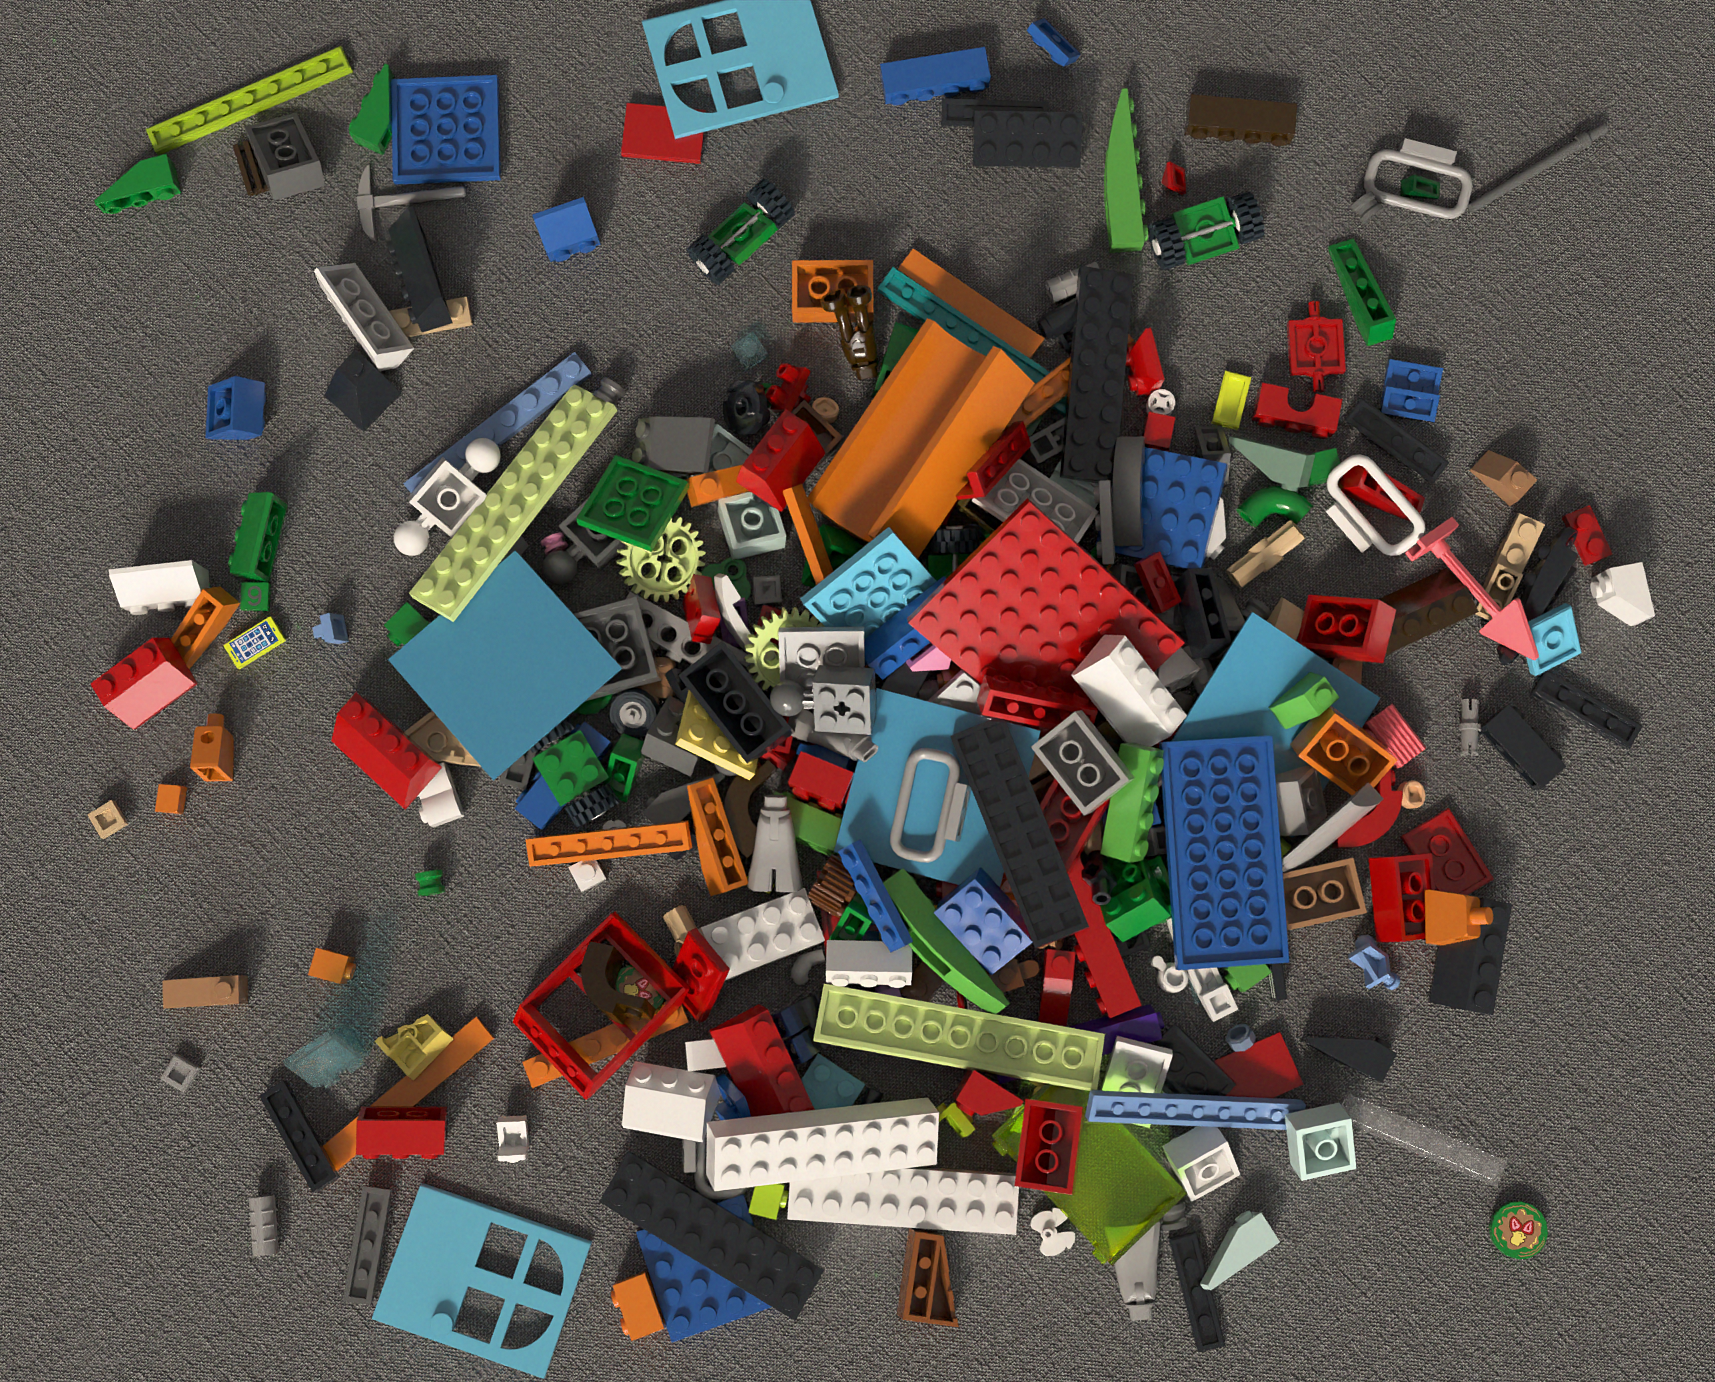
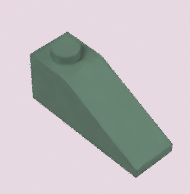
M1230 436L1229 443L1272 481L1282 483L1281 488L1297 491L1299 487H1308L1315 454L1241 436Z

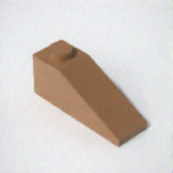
M245 975L163 980V1009L248 1004V976Z

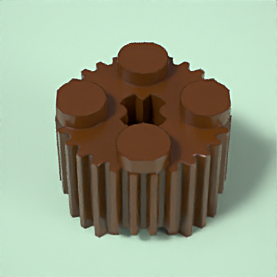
M831 854L807 897L812 899L811 903L841 919L848 906L844 901L846 900L850 903L857 890L848 869L842 863L840 854L837 856Z

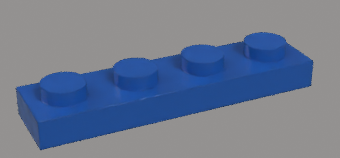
M861 839L839 850L842 863L848 869L855 883V888L863 898L868 908L869 916L874 920L881 933L882 941L888 947L890 953L912 943L913 940Z

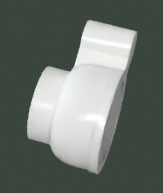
M1152 957L1150 962L1153 967L1158 969L1156 978L1162 990L1168 993H1177L1186 987L1189 978L1186 970H1175V962L1164 963L1162 957Z

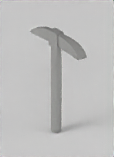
M367 165L360 179L357 196V206L360 211L363 230L370 239L377 242L373 210H376V207L465 197L466 189L464 186L374 197L373 194L371 195L370 165Z

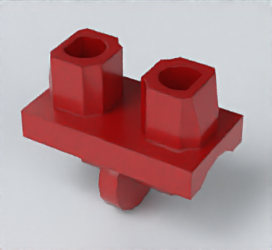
M788 363L780 364L776 376L782 379L783 383L781 387L772 385L766 392L767 400L772 404L770 410L774 413L784 412L785 409L791 412L803 400L809 404L811 398L806 394L808 385L805 383L811 371L806 367H795Z

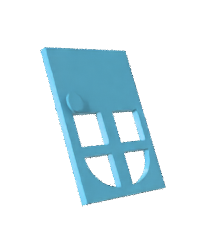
M722 0L642 20L675 139L839 98L811 0ZM737 12L747 46L711 54L702 20ZM691 23L701 57L666 66L665 51L670 38L678 29ZM753 66L763 101L728 109L718 75ZM707 78L717 112L703 113L689 108L677 97L672 86Z
M421 1183L372 1319L544 1379L592 1241ZM491 1223L528 1235L513 1279L476 1266ZM539 1239L548 1243L560 1258L564 1275L561 1295L524 1283ZM468 1287L505 1299L490 1343L454 1331ZM517 1303L553 1315L547 1330L532 1344L517 1349L502 1347Z

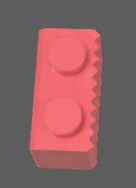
M1393 704L1385 707L1365 722L1362 727L1367 733L1388 747L1398 759L1392 766L1395 770L1426 749V746Z

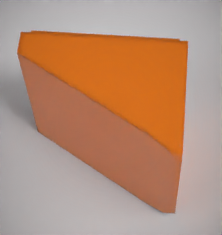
M159 784L155 812L183 815L187 787Z

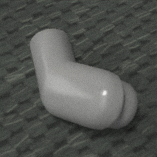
M818 949L798 956L791 969V977L796 984L803 985L809 980L807 974L811 966L826 962L823 950Z

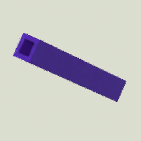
M1151 1004L1112 1018L1105 1016L1069 1026V1028L1105 1034L1103 1056L1112 1053L1117 1036L1143 1043L1162 1039L1160 1029L1164 1028V1022L1161 1013L1155 1012ZM995 1074L999 1084L1020 1079Z

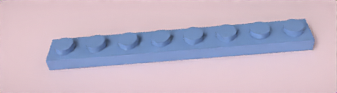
M575 352L403 484L412 493L442 457L460 470L466 463V448L475 439L487 438L500 447L560 401L571 386H579L591 377V371Z
M1090 1090L1085 1117L1089 1122L1286 1130L1285 1114L1305 1110L1306 1104L1299 1099Z

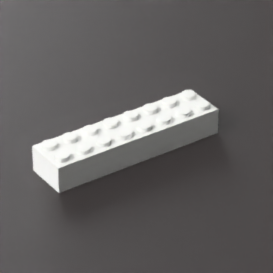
M927 1097L707 1122L706 1175L714 1191L936 1165L939 1112Z
M911 1167L790 1182L787 1219L1016 1235L1019 1187L1014 1186L1016 1173Z

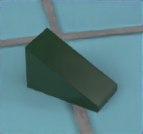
M1412 175L1401 180L1400 196L1439 199L1440 182Z

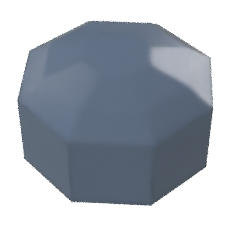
M1247 1024L1234 1026L1228 1031L1226 1041L1235 1052L1247 1050L1254 1045L1256 1039L1254 1032Z

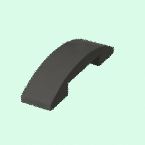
M1144 436L1117 437L1112 492L1115 547L1143 546L1141 508L1142 465H1145Z

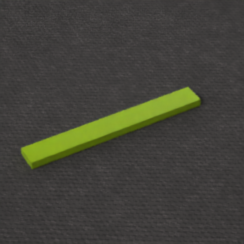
M339 46L151 126L146 131L155 152L159 156L353 73L343 48Z

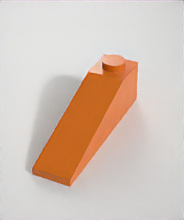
M742 465L686 479L690 487L687 493L691 507L750 492L736 482Z
M220 586L202 589L171 638L189 669L227 625L240 604L238 600Z
M714 778L688 785L687 789L701 868L710 896L747 885L748 880Z

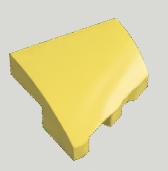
M427 1014L417 1019L411 1025H404L398 1028L397 1034L386 1039L383 1036L378 1037L375 1042L414 1081L447 1047L453 1038Z

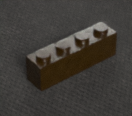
M1191 94L1187 103L1185 135H1191L1195 139L1215 137L1221 141L1237 139L1244 140L1249 144L1270 142L1274 146H1284L1290 144L1295 136L1297 104Z

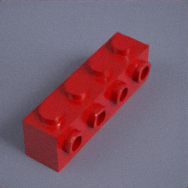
M984 675L977 697V703L982 715L1054 729L1075 711L1082 710L1092 724H1094L1098 713L1096 706L1084 692H1064L1055 686L1045 688L1026 680L1021 682L1011 681L1002 675H994V677Z

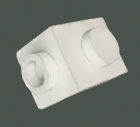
M527 1115L498 1117V1161L514 1163L525 1160L529 1150Z

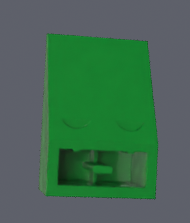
M1107 856L1108 868L1117 877V885L1111 892L1110 902L1100 905L1105 925L1122 942H1125L1171 915L1164 893L1145 856L1142 861L1126 862Z

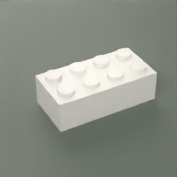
M805 888L698 929L730 968L725 980L825 941Z

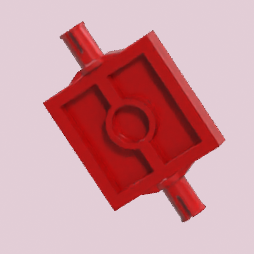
M1314 301L1308 302V318L1289 320L1287 322L1290 376L1306 375L1313 377L1314 393L1325 391L1324 376L1344 374L1346 371L1343 319L1320 317L1319 301H1315V303Z

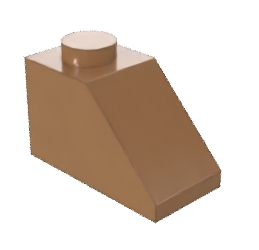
M1490 450L1469 470L1509 506L1520 500L1537 481L1517 461Z

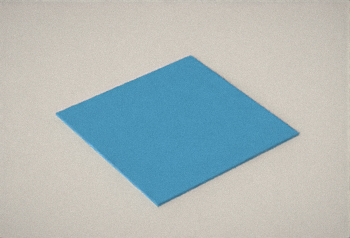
M516 551L494 569L454 622L439 615L388 659L493 781L622 669Z
M1251 612L1170 742L1272 736L1275 775L1309 765L1296 754L1290 744L1310 720L1284 729L1268 707L1309 672L1325 676L1340 697L1331 706L1361 728L1377 705L1380 697ZM1319 772L1323 791L1330 779Z
M877 688L876 719L872 733L869 736L872 738V742L878 746V751L867 762H862L859 759L857 761L834 852L839 853V850L861 839L871 861L897 869L904 868L908 872L960 885L981 867L1000 887L1004 869L972 790L960 841L946 839L943 853L936 860L924 863L904 859L893 851L890 844V834L905 764L909 755L920 748L946 751L952 754L959 762V783L969 785L950 736L993 718ZM1006 722L1029 777L1035 754L1031 747L1038 742L1040 731ZM922 759L917 763L901 836V842L907 848L929 851L934 846L949 776V767L943 762Z

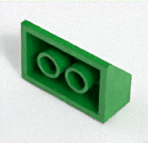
M249 493L247 500H244L242 504L241 515L243 519L241 526H238L236 529L235 542L237 543L235 552L231 553L228 562L230 573L237 577L267 583L270 581L288 506L274 493Z

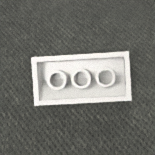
M356 263L316 268L314 272L320 287L338 311L342 320L347 324L357 342L367 353L373 365L378 371L398 368L414 347Z
M1104 635L1071 674L1125 743H1137L1151 747L1170 737L1187 716L1124 635Z

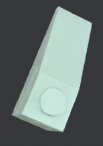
M1248 1210L1235 1219L1237 1223L1229 1228L1200 1283L1203 1289H1214L1280 1243L1261 1212L1251 1213Z

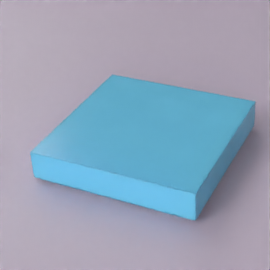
M1564 603L1528 622L1539 654V658L1536 660L1526 657L1529 671L1532 675L1537 676L1582 653L1571 605Z

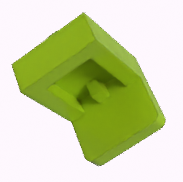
M943 1102L936 1107L939 1112V1122L945 1118L960 1138L967 1137L975 1130L972 1125V1117L957 1108L955 1102L947 1106Z

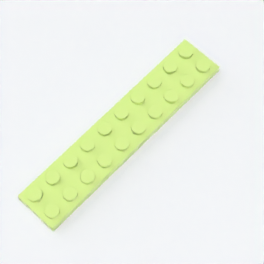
M577 385L571 386L489 490L482 504L474 509L409 592L412 598L454 622L617 412L615 405L593 396L592 393Z
M824 984L814 1041L1090 1091L1097 1090L1105 1034Z

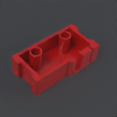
M693 574L688 591L682 601L686 622L689 625L692 641L711 644L712 636L721 619L712 578Z

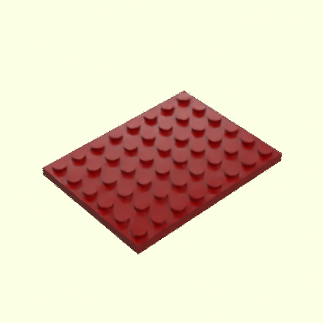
M1028 498L907 618L908 623L980 685L984 675L992 677L994 675H1002L1011 681L1021 682L1026 680L1045 688L1055 686L1064 692H1084L1071 674L1104 635L1126 636L1153 672L1185 643L1182 637ZM1027 724L1032 729L1039 730L1042 738L1053 730Z

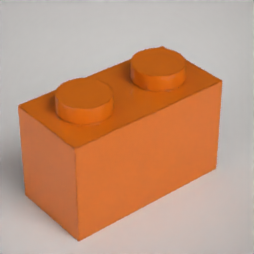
M648 1270L613 1284L614 1290L610 1291L614 1306L621 1309L623 1318L620 1319L621 1327L625 1335H630L631 1341L665 1328L666 1323Z

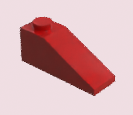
M1356 465L1341 476L1338 486L1344 494L1358 502L1411 522L1363 466ZM1384 473L1420 514L1425 498Z
M1052 949L1044 950L1038 1022L1066 1027L1073 983L1075 952Z

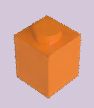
M316 948L308 975L338 984H347V981L351 980L355 973L356 964L353 963L355 957L324 948Z

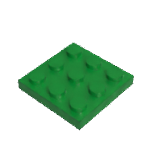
M615 455L577 516V523L580 526L652 552L690 488L689 483L686 480Z

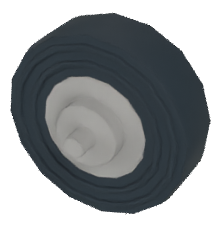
M638 688L625 690L619 693L611 703L609 712L611 723L621 734L634 738L643 737L647 734L657 717L659 706L655 698L645 690Z

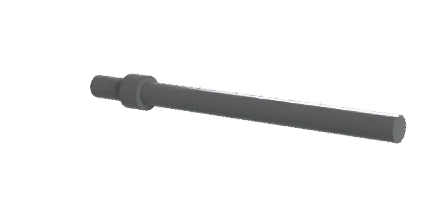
M1602 123L1587 133L1582 132L1573 137L1572 142L1468 203L1469 211L1471 213L1476 212L1577 150L1583 151L1591 146L1592 141L1608 132L1606 125Z

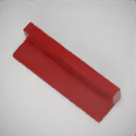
M1024 421L1013 422L968 470L967 476L969 481L956 494L957 500L985 497L1029 449L1031 442Z

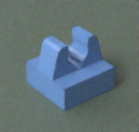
M333 613L320 615L321 624L312 627L314 638L321 637L325 642L334 644L349 642L344 615Z

